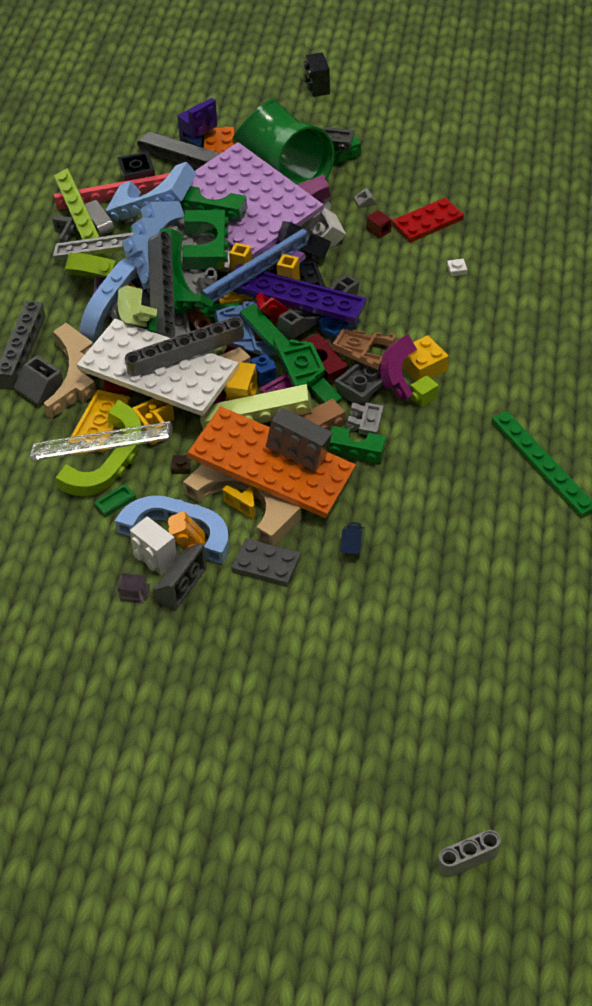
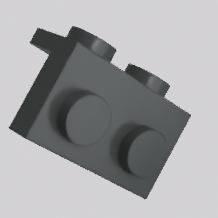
M323 127V130L330 136L334 148L342 151L351 150L354 130Z

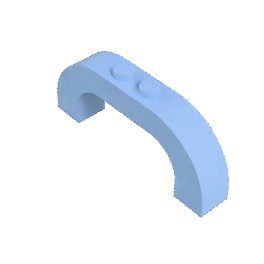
M132 258L122 259L113 268L96 290L84 311L79 332L91 340L93 344L103 334L105 318L118 299L119 289L129 285L130 282L137 287L142 285Z
M148 496L128 504L115 520L117 533L131 537L130 529L145 517H149L151 520L168 521L169 517L183 511L209 536L204 546L206 560L223 565L229 553V536L226 523L217 513L200 505L190 504L166 496Z

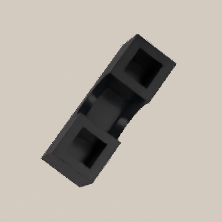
M283 221L276 240L282 242L304 228L292 222ZM310 234L307 245L297 251L309 255L308 258L311 260H324L331 241L319 235Z

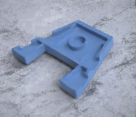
M256 299L251 302H243L239 306L233 305L215 312L214 318L216 323L232 317H239L243 321V339L226 346L232 348L240 347L243 351L258 355L266 354L269 358L275 357L276 354L264 341H255L252 328L240 316V311L248 306L255 304L257 307L258 302Z

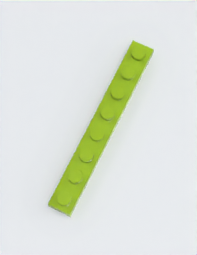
M67 168L54 175L82 239L100 237L69 169ZM108 253L94 255L110 259Z

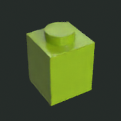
M426 375L410 385V390L413 393L410 398L414 403L423 407L438 398L439 385Z

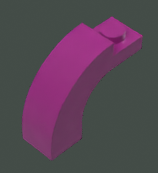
M409 334L397 339L388 346L383 354L380 365L381 378L385 389L392 386L394 395L400 401L413 395L402 375L404 359L417 350Z

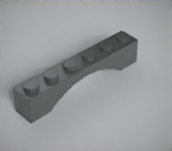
M346 274L336 280L330 289L358 295L360 282ZM290 309L278 317L277 329L290 341V339H294L319 323V319L324 315L305 310L294 311Z

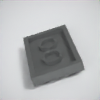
M245 538L232 566V572L288 587L300 561L301 552Z

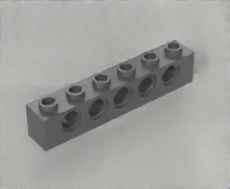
M25 302L0 359V388L14 390V385L23 365L29 359L46 318L43 302Z

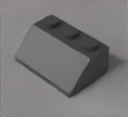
M199 543L187 547L181 554L177 555L173 565L165 571L164 577L153 588L155 602L174 611L178 609L207 569L204 544Z

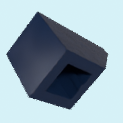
M350 522V524L346 525L342 529L340 552L360 554L362 552L366 527H361V523Z

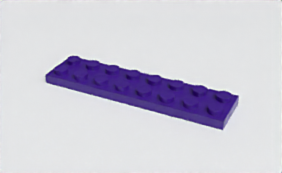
M238 264V265L236 266V268L234 269V271H235L236 269L240 268V267L243 266V265H239V264ZM266 271L233 290V292L255 297L261 292L269 299L275 298L282 305L354 324L357 322L367 301L365 297Z

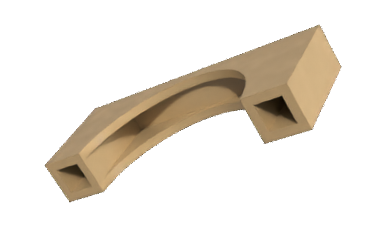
M203 464L183 481L185 495L198 503L212 494L222 492L226 485L238 489L240 492H244L250 486ZM252 486L253 497L258 499L265 508V515L257 526V538L266 544L275 546L302 519L301 507Z

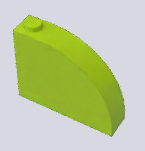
M69 253L64 271L70 275L94 280L95 277L105 280L119 262L89 254Z

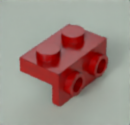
M261 292L255 296L259 310L277 323L278 317L289 310L275 298L269 299Z

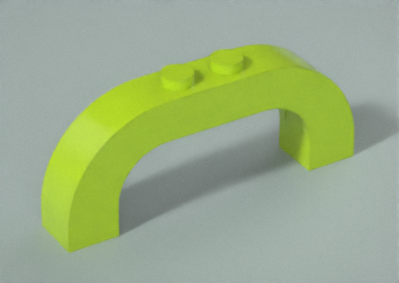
M118 400L108 412V423L119 428L125 437L104 464L92 472H81L66 464L56 476V488L75 496H92L107 490L118 477L124 475L128 464L134 462L141 443V422L136 412L130 406Z

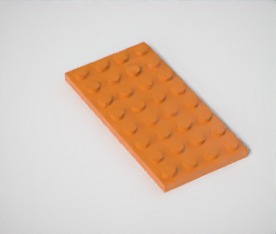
M220 406L188 451L187 458L327 518L352 475L356 464L327 452L326 459L315 472L266 447L270 427Z

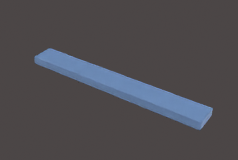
M301 229L202 290V295L214 302L278 263L283 254L291 255L296 250L307 245V231Z

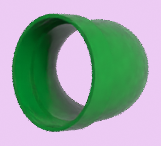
M271 98L259 106L242 123L232 138L233 144L239 142L296 185L322 175L327 179L333 167L334 146L327 132L312 124L300 122L280 105L276 98Z

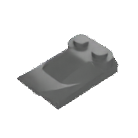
M358 362L337 378L334 386L344 398L353 403L365 405L369 402L370 396L383 386L380 368L377 370Z

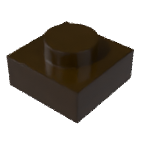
M172 455V474H190L192 460L187 458V455Z

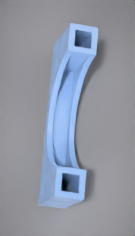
M187 162L175 165L163 182L143 196H140L141 191L132 181L120 184L105 212L114 222H118L142 214L140 209L150 202H181L197 173Z

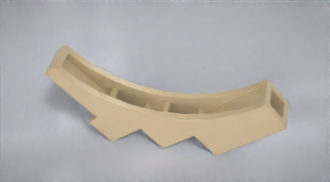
M67 323L53 331L55 344L68 358L69 368L61 387L44 402L46 416L50 419L60 414L77 400L84 403L96 393L95 383L90 379L93 375L77 369V363L92 347L93 342Z

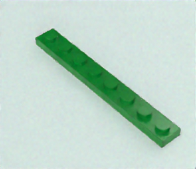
M508 411L492 418V424L581 519L592 514V500Z

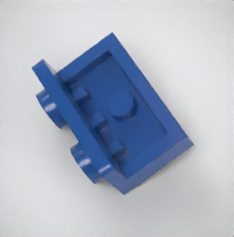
M327 316L319 319L321 333L333 339L337 338L342 329L350 330L360 323L359 318L355 324Z

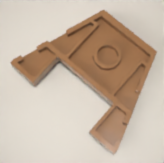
M342 329L333 342L332 350L377 370L380 368L383 356L368 353L374 343L389 346L396 340L397 335L381 336L382 333L380 332L368 335L364 334V331Z

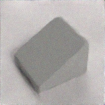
M368 188L354 196L360 208L377 204Z

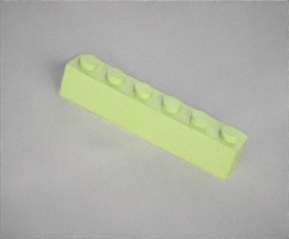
M307 384L212 404L204 416H200V420L204 430L216 411L222 406L256 422L263 423L271 421L282 407L297 415L311 413V398Z

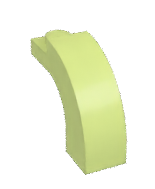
M128 285L120 288L118 291V312L123 322L147 327V321L157 316V309L141 305L142 289Z

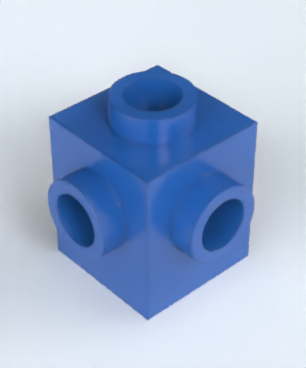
M266 354L251 359V364H256L257 382L260 386L276 379V365Z

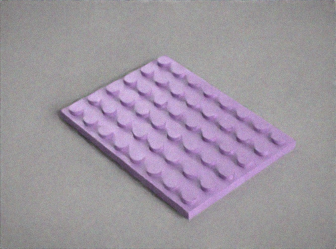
M239 142L195 170L197 174L190 185L199 187L201 195L212 200L224 198L230 193L246 196L248 208L242 221L229 219V227H226L228 228V238L225 240H228V245L233 248L235 243L251 246L252 259L278 242L276 239L283 221L301 226L324 210V204Z

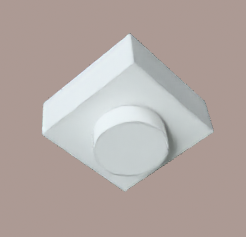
M464 259L447 261V268L451 277L467 275Z

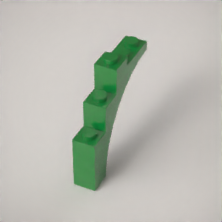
M161 228L160 232L165 231L170 235L172 244L175 315L186 313L187 309H192V307L202 310L205 307L212 308L213 300L203 295L195 294L185 282L181 267V246L184 235L172 228Z

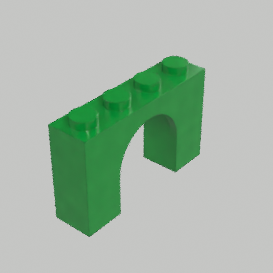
M185 210V234H207L214 237L215 240L204 245H183V270L224 269L225 262H228V252H225V250H228V240L225 239L228 238V228L226 227H229V217H225V210Z

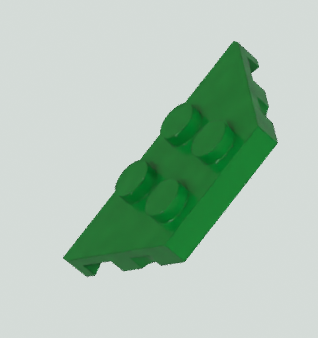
M273 338V344L293 387L305 384L309 387L325 374V368L312 342H299L291 339L290 342L279 341V338Z

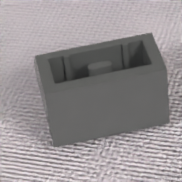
M36 355L23 365L14 385V390L39 406L61 387L63 383L62 372Z

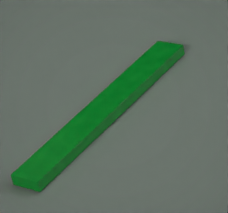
M255 304L241 310L240 316L279 357L273 344V338H279V341L289 342V340ZM322 376L308 387L322 404L331 399H334L336 403L342 400V397Z

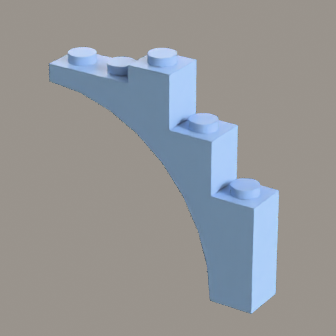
M179 201L150 202L140 209L143 218L131 225L134 235L122 241L127 258H133L144 290L150 289L148 240L158 234L165 225L175 224L185 216Z

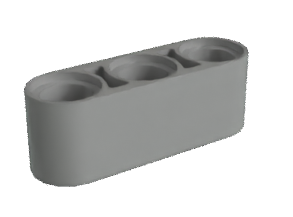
M94 200L85 203L99 236L114 232V225L98 201Z
M487 830L444 848L439 853V872L446 877H451L494 859L499 854L501 841L499 834L495 831ZM485 843H491L494 846L489 847ZM469 851L472 852L474 855L470 856L465 854V852ZM451 860L453 864H446L444 861Z

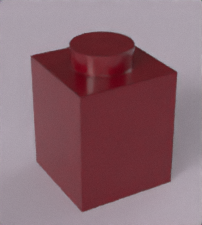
M380 210L366 217V230L380 239L391 232L392 219Z

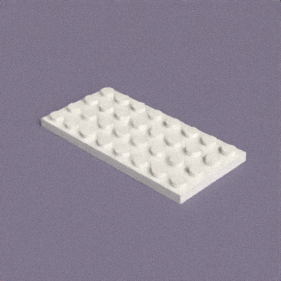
M114 319L77 363V369L204 416L239 369V363L210 352H205L138 376H130L127 373L124 359L127 353L170 338Z

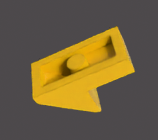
M226 485L222 489L223 501L251 519H254L255 508L252 486L250 485L241 493L238 489Z

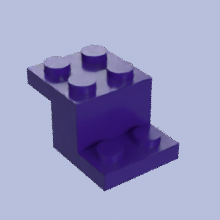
M210 98L177 115L180 141L184 142V137L195 139L218 126L216 100Z

